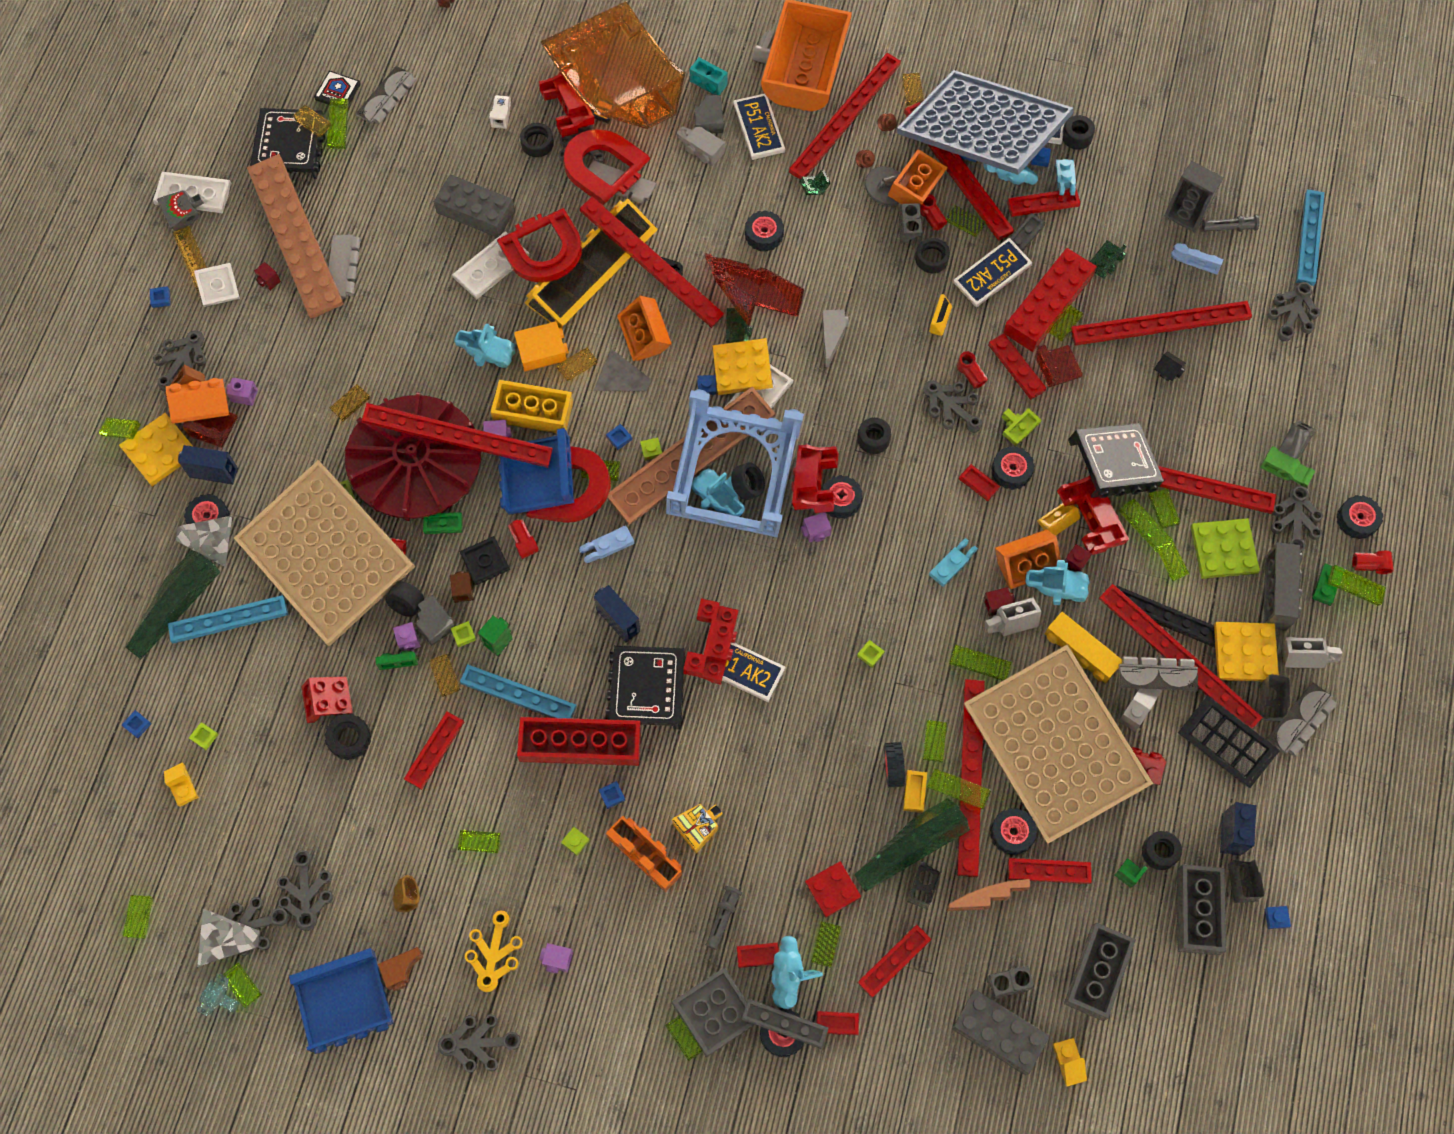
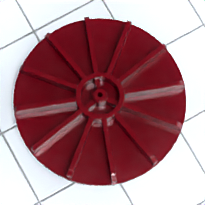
M416 392V395L402 396L391 400L385 398L383 399L384 403L378 405L475 429L468 417L455 407L451 401L446 402L435 397L423 396L421 392ZM361 417L357 419V425L354 427L345 446L347 477L360 499L373 508L375 512L392 517L405 518L406 521L444 513V510L457 503L465 494H469L481 465V451L362 423Z

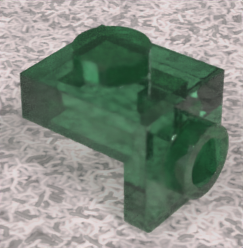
M820 170L817 176L802 177L799 181L806 195H823L830 185V180L825 170Z

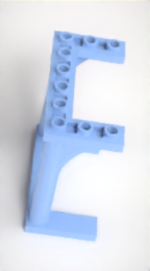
M700 389L691 390L689 397L690 418L673 492L668 491L666 514L778 537L783 516L780 514L796 439L799 437L804 414L795 409L785 410L783 422H779L775 418H760L757 414L746 415L738 410L727 411L719 406H713L712 408L709 407L710 394ZM709 420L717 424L718 429L713 432L707 428L706 423ZM721 423L724 425L728 424L729 426L724 428L721 426ZM757 431L765 433L764 435H758ZM704 432L708 434L706 438H702ZM728 432L744 433L757 439L767 450L771 459L772 473L762 521L687 506L698 456L705 444L712 438ZM770 434L778 436L777 441L774 443H767L765 439ZM772 448H776L777 453H774Z

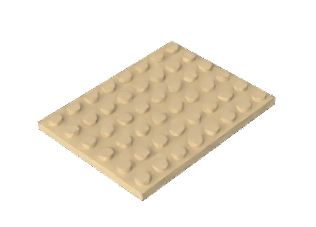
M319 460L234 537L237 543L328 646H331L385 596L398 581H401L416 567Z
M1068 645L964 703L965 708L1028 814L1033 817L1032 819L1035 821L1036 827L1046 844L1153 784Z

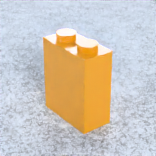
M557 322L514 332L524 372L567 361L568 347L566 343L562 342L564 334L562 327L558 328Z

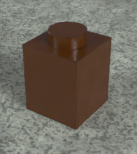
M458 571L450 575L451 593L454 603L473 601L470 573Z

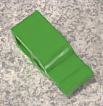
M1274 446L1268 451L1260 468L1281 479L1293 480L1306 488L1315 473L1314 469L1300 464L1298 459L1279 451Z

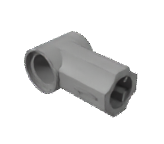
M769 30L764 33L760 44L755 47L753 53L754 61L767 63L775 36L774 31Z

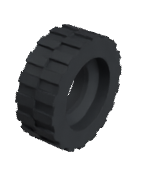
M354 714L337 716L327 725L326 733L324 734L325 743L329 750L338 758L345 760L356 759L358 756H362L368 750V746L371 743L369 727L361 717ZM350 727L355 729L358 734L357 741L351 746L340 744L338 740L339 733L344 728Z

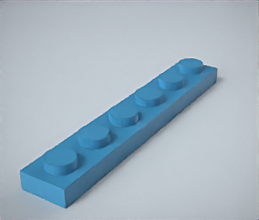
M1308 189L1305 192L1296 283L1307 282L1311 286H1314L1316 283L1325 192Z
M281 595L168 623L170 641L174 644L287 616L288 611L285 597Z
M468 664L460 680V684L550 718L572 719L577 708L576 704Z

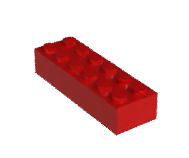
M1066 248L1006 322L1003 333L1026 349L1034 352L1093 278L1097 266L1069 248Z
M520 717L517 757L519 762L639 766L641 723L634 720Z

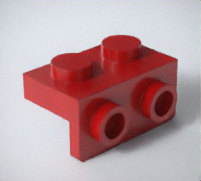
M1131 747L1153 784L1160 785L1166 765L1164 757L1157 752H1150L1148 754L1142 752L1139 748Z

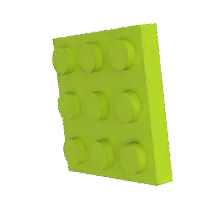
M1248 518L1191 524L1190 527L1201 579L1250 575L1260 572Z

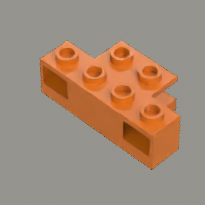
M622 816L606 832L607 838L665 893L682 876V866L674 858L670 860L667 857L666 847L658 840L654 842L650 837L651 833L645 827L640 829L630 817L626 819ZM622 824L636 835L631 842L626 837L622 838L616 832ZM665 863L676 872L670 881L658 871Z

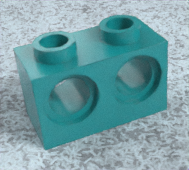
M700 57L697 58L689 69L690 82L714 95H720L728 85V72Z

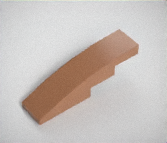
M1030 879L1007 881L968 893L951 902L947 906V911L987 910L991 906L990 901L1008 900L1011 897L1010 892L1027 891L1030 888Z

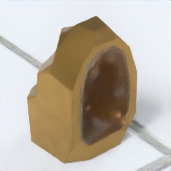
M404 875L398 880L393 896L395 910L403 913L417 908L420 901L419 888L415 879L410 875Z

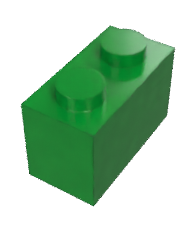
M492 615L479 630L478 635L483 646L496 656H499L513 638L508 622L501 617L498 619Z

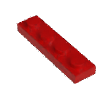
M1066 189L1064 195H1059V191L1013 197L1007 200L1011 217L1079 207L1081 203L1077 189L1075 195H1071L1070 189Z
M1004 333L989 341L988 346L1030 400L1046 391L1045 385Z
M446 711L404 777L406 782L420 790L423 789L465 723L464 720Z
M1009 858L1008 880L1030 879V881L1091 884V862Z
M916 924L857 983L873 998L932 939Z

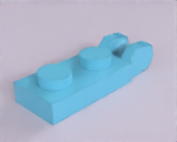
M1056 160L1055 167L1059 195H1064L1065 188H1070V194L1075 195L1074 160Z
M965 538L957 547H954L930 571L929 576L942 587L969 562V559L978 550L976 546H973L966 555L961 552L968 545V539Z

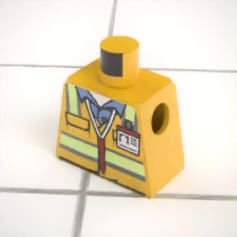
M699 804L674 817L672 824L692 850L697 853L718 831V825L715 820L723 813L716 804L708 811Z

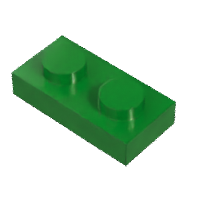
M462 512L437 513L423 517L424 534L462 533Z
M1325 563L1322 566L1312 599L1331 606L1343 570Z
M409 650L402 651L400 654L384 653L380 657H375L379 670L419 665L416 653Z

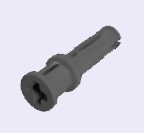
M1257 214L1252 217L1240 215L1236 219L1203 220L1202 229L1203 232L1237 229L1239 232L1246 229L1257 231L1259 229V216Z
M725 886L724 888L726 891L722 902L718 904V915L705 944L714 950H718L730 915L736 911L735 905L738 897L742 895L740 890L730 886Z

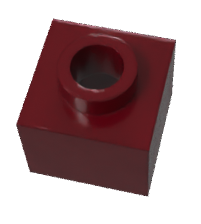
M266 262L254 270L258 284L262 287L266 286L270 291L281 282L277 272Z

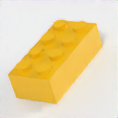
M499 380L490 413L493 421L506 420L507 425L557 433V429L565 428L567 431L573 406L572 392Z

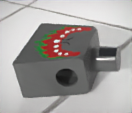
M185 190L157 199L170 227L176 233H179L200 217L196 207L204 204L200 194L190 197Z

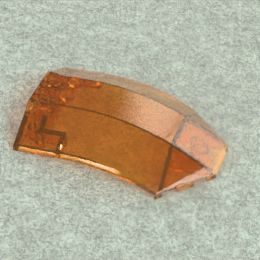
M627 1L541 41L542 46L568 84L598 115L649 129L676 115L686 72L678 68L655 43Z

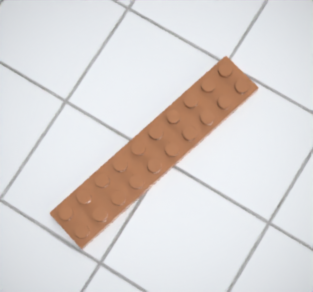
M280 154L247 167L309 317L311 319L344 305Z
M753 387L723 408L727 411L738 410L746 415L757 414L760 418L765 419L774 418L776 415ZM709 420L706 423L710 431L714 432L718 429L714 421ZM721 423V426L724 428L729 426L728 424L724 425ZM704 432L702 438H706L708 434ZM728 432L712 438L705 444L698 456L694 477L750 435ZM685 436L609 492L607 499L628 525L667 497L668 491L673 492Z

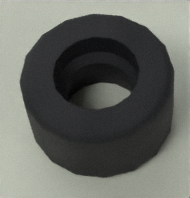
M1083 115L1070 117L1063 128L1062 140L1064 144L1075 150L1087 148L1091 144L1095 133L1093 121ZM1074 131H1081L1083 134H1077Z
M878 417L864 420L860 424L857 434V442L860 448L870 454L884 452L891 440L889 424ZM873 431L878 432L881 435V439L872 440L867 434Z
M398 581L389 590L385 600L388 606L396 613L406 617H413L420 609L418 604L424 601V596L415 586L407 582Z
M1168 831L1154 832L1144 841L1142 846L1144 861L1156 870L1171 868L1180 860L1182 855V845L1179 839ZM1158 843L1165 844L1169 849L1168 857H1159L1155 853V845Z

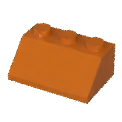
M918 149L894 181L887 196L900 204H923L948 167Z
M640 295L617 315L633 361L659 355L672 345L654 298Z
M212 378L208 381H191L187 384L175 383L165 386L172 424L229 415L223 379Z
M1047 529L995 547L999 568L1010 590L1026 584L1025 578L1029 570L1057 567V560H1061L1057 537Z

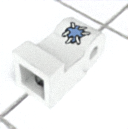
M495 96L493 109L489 116L491 127L507 129L511 106L510 97ZM496 120H503V123H497Z

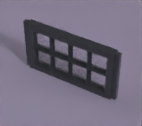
M1208 695L1178 731V734L1248 788L1252 787L1280 752L1269 741Z

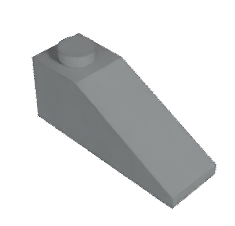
M845 309L823 310L822 329L825 367H829L845 334V327H849L848 316H845Z
M1138 689L1118 721L1135 732L1144 721L1162 690Z

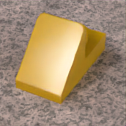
M183 762L164 771L165 784L170 787L179 807L199 798Z
M1074 1038L1052 1044L1066 1087L1087 1081L1085 1060L1080 1058Z

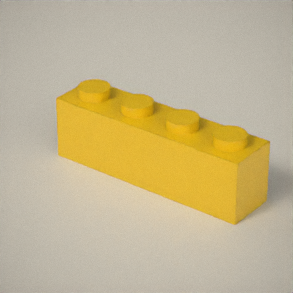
M1064 612L1057 616L1044 633L1051 643L1057 644L1061 648L1068 645L1080 666L1088 669L1093 673L1095 679L1103 681L1105 684L1119 669V664H1122L1120 657Z

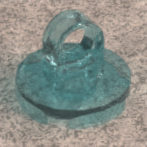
M217 974V980L215 982L211 980L199 999L202 1005L196 1009L199 1014L208 1016L218 1005L235 1013L240 1003L224 995L229 982L228 977Z

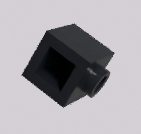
M1167 351L1163 354L1154 370L1159 372L1160 377L1173 381L1176 377L1180 379L1186 370L1183 367L1186 363Z

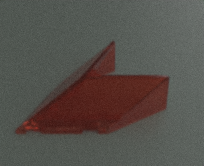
M705 253V258L715 281L747 325L751 324L754 306L793 316L799 315L804 289L766 268L760 267L756 270L749 268L750 264L723 257H713L711 254Z

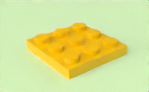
M767 338L712 345L718 395L745 392L751 387L755 390L773 388Z
M166 412L119 444L152 487L181 467L178 462V455L182 451L183 446H193L175 423H171V419Z
M1214 623L1217 677L1220 680L1263 682L1271 674L1279 675L1274 623Z

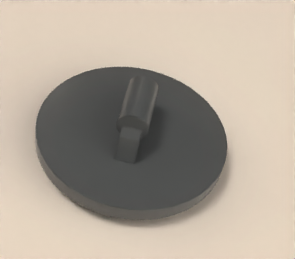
M887 166L872 169L865 179V188L868 195L882 205L891 206L898 204L897 201L887 195L900 172Z

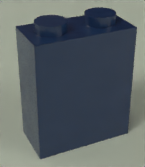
M184 445L178 455V462L189 478L233 485L238 467L228 452Z
M609 585L605 588H600L595 593L596 610L625 643L641 631L639 618Z
M1235 802L1222 813L1220 853L1241 856L1254 846L1257 805Z

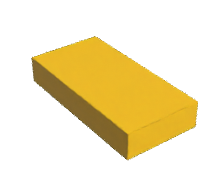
M907 770L903 811L924 812L927 772Z

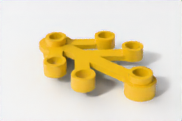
M497 911L493 915L492 920L495 928L490 949L483 940L480 930L473 929L469 934L471 941L476 943L487 960L485 970L478 961V954L474 950H468L465 953V960L471 963L478 974L477 986L483 992L493 991L498 985L499 978L509 971L516 970L519 966V962L515 957H509L504 966L494 971L498 961L514 950L521 949L523 946V940L519 936H514L509 944L499 950L503 928L507 927L510 923V917L505 911ZM503 915L504 921L498 922V916ZM478 932L480 934L479 938L473 939V934ZM516 939L520 940V945L517 947L513 946V941ZM470 953L475 954V958L473 960H468V955ZM511 960L516 961L514 967H509L508 965ZM487 977L491 979L489 985L484 984V979Z

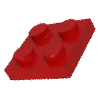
M841 861L805 881L825 918L861 898Z

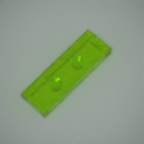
M330 98L328 149H346L348 99Z
M1135 498L1119 509V512L1156 552H1159L1173 540Z
M1334 565L1331 568L1328 584L1377 606L1382 605L1386 587L1340 566Z
M955 644L949 664L1004 681L1008 677L1012 662Z
M936 768L927 785L929 789L980 809H984L991 793L990 789Z

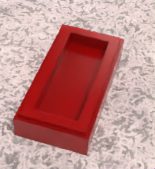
M972 464L959 476L960 481L986 501H989L1000 489V485Z
M778 942L736 946L738 968L774 965V956L779 952Z
M816 1012V1023L828 1027L827 1034L859 1035V1013Z

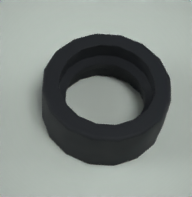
M539 122L526 125L520 133L521 147L529 156L543 157L554 146L552 131L545 124ZM534 134H541L547 137V141L540 146H532L527 143V139Z
M927 238L921 241L915 256L917 266L926 273L941 272L948 265L950 257L949 246L938 238ZM927 249H936L942 253L943 259L939 262H929L923 258L922 253Z
M747 462L733 469L731 482L733 489L740 498L750 500L763 494L765 479L756 464ZM745 474L748 476L750 480L751 488L748 486L746 482Z

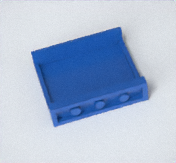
M565 428L557 429V436L526 441L553 448L548 468L499 456L501 464L498 465L501 475L499 487L502 492L500 505L508 515L574 503L570 436Z
M371 948L289 976L290 983L295 988L309 1045L306 1048L308 1051L314 1052V1054L325 1052L328 1046L334 1044L335 1047L348 1043L347 1040L354 1037L356 1040L369 1036V1032L375 1030L377 1033L388 1030L389 1025L394 1024L375 951Z

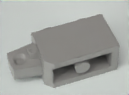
M682 126L677 132V138L685 144L686 151L689 154H694L702 162L708 163L712 167L725 153V142L702 127H695L691 130Z
M1034 598L1001 606L997 610L996 616L986 620L985 629L988 634L1001 632L1004 637L1039 627L1042 611Z
M1286 637L1282 656L1284 667L1325 668L1326 663L1340 661L1342 651L1341 648L1327 646L1326 640L1323 638Z

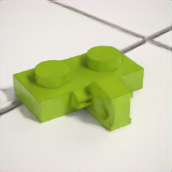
M1008 408L1001 416L1008 427L1002 435L1014 446H1017L1042 420L1029 408L1022 415L1018 413L1015 415Z

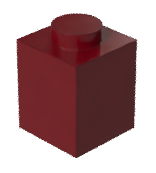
M1075 544L1064 560L1065 563H1068L1067 570L1081 572L1088 563L1092 553Z
M1008 587L985 593L983 601L989 617L997 615V610L1001 606L1015 603L1014 595L1012 592H1009Z

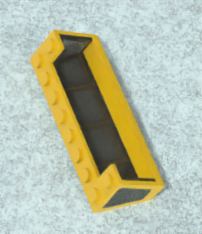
M628 198L624 202L620 200L610 211L644 243L658 230ZM599 228L596 231L592 229L586 235L588 239L584 243L582 242L581 258L572 271L557 280L539 282L526 295L528 299L524 303L549 323L557 322L558 328L563 327L631 257Z

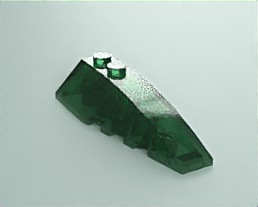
M191 550L165 578L125 648L141 660L169 630L168 623L176 622L221 573L215 564L202 554Z
M949 798L945 799L913 818L854 874L855 878L864 892L870 890L970 831L967 818L956 803Z

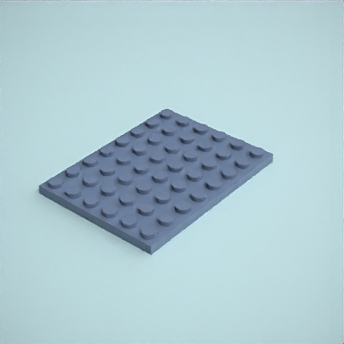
M953 70L898 126L897 134L1019 175L1073 115L1074 108Z

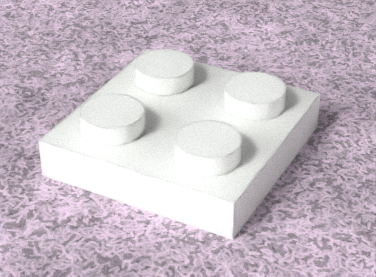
M230 263L194 271L204 307L240 299Z

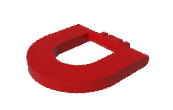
M595 129L582 132L570 140L565 148L563 163L564 170L570 181L604 205L618 191L625 194L641 178L638 172L650 161V157L619 134L608 130ZM605 150L630 168L612 185H609L588 170L582 159L590 151Z
M564 208L545 217L538 214L536 215L538 220L533 216L521 222L523 227L517 224L515 225L516 231L497 239L498 245L511 268L521 278L540 283L554 281L572 271L579 262L582 255L581 238ZM550 224L562 242L561 251L551 260L544 262L534 261L527 256L518 239Z
M570 446L572 469L583 470L589 476L587 490L580 497L574 499V503L527 511L526 516L535 519L569 523L586 519L597 512L606 501L611 487L610 473L601 457L591 450Z

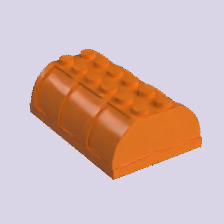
M785 0L761 80L763 92L771 101L778 105L797 108L803 111H817L826 106L836 76L852 12L794 0Z

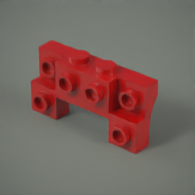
M571 69L563 70L552 78L539 81V90L544 101L558 98L566 114L556 118V126L561 137L577 134L578 128L594 124V115L590 109V102L588 99H585L584 90L579 86Z
M798 445L796 467L793 468L795 479L792 482V504L794 510L814 509L815 513L834 511L835 495L833 490L821 491L823 469L838 468L839 453L836 446L814 447Z
M1087 476L1081 480L1061 485L1057 492L1065 507L1078 505L1092 532L1086 534L1081 540L1086 550L1095 555L1105 552L1108 548L1124 545L1129 538L1110 503V499L1108 497L1091 498L1090 495L1096 489L1091 476Z
M701 598L696 620L710 623L711 625L704 654L688 651L683 674L696 676L711 683L722 684L727 660L731 661L733 649H730L731 643L736 642L737 632L734 630L739 610L720 606V602Z

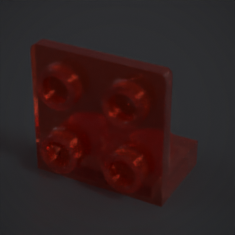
M1046 345L1038 347L1035 359L1049 388L1082 377L1083 373L1069 345L1054 350H1048Z
M229 412L228 416L193 421V423L186 421L182 427L189 437L223 448L238 416Z

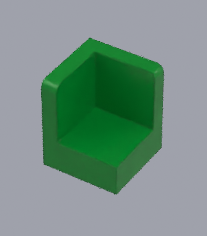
M1127 858L1114 876L1132 888L1148 868L1146 866L1140 868Z

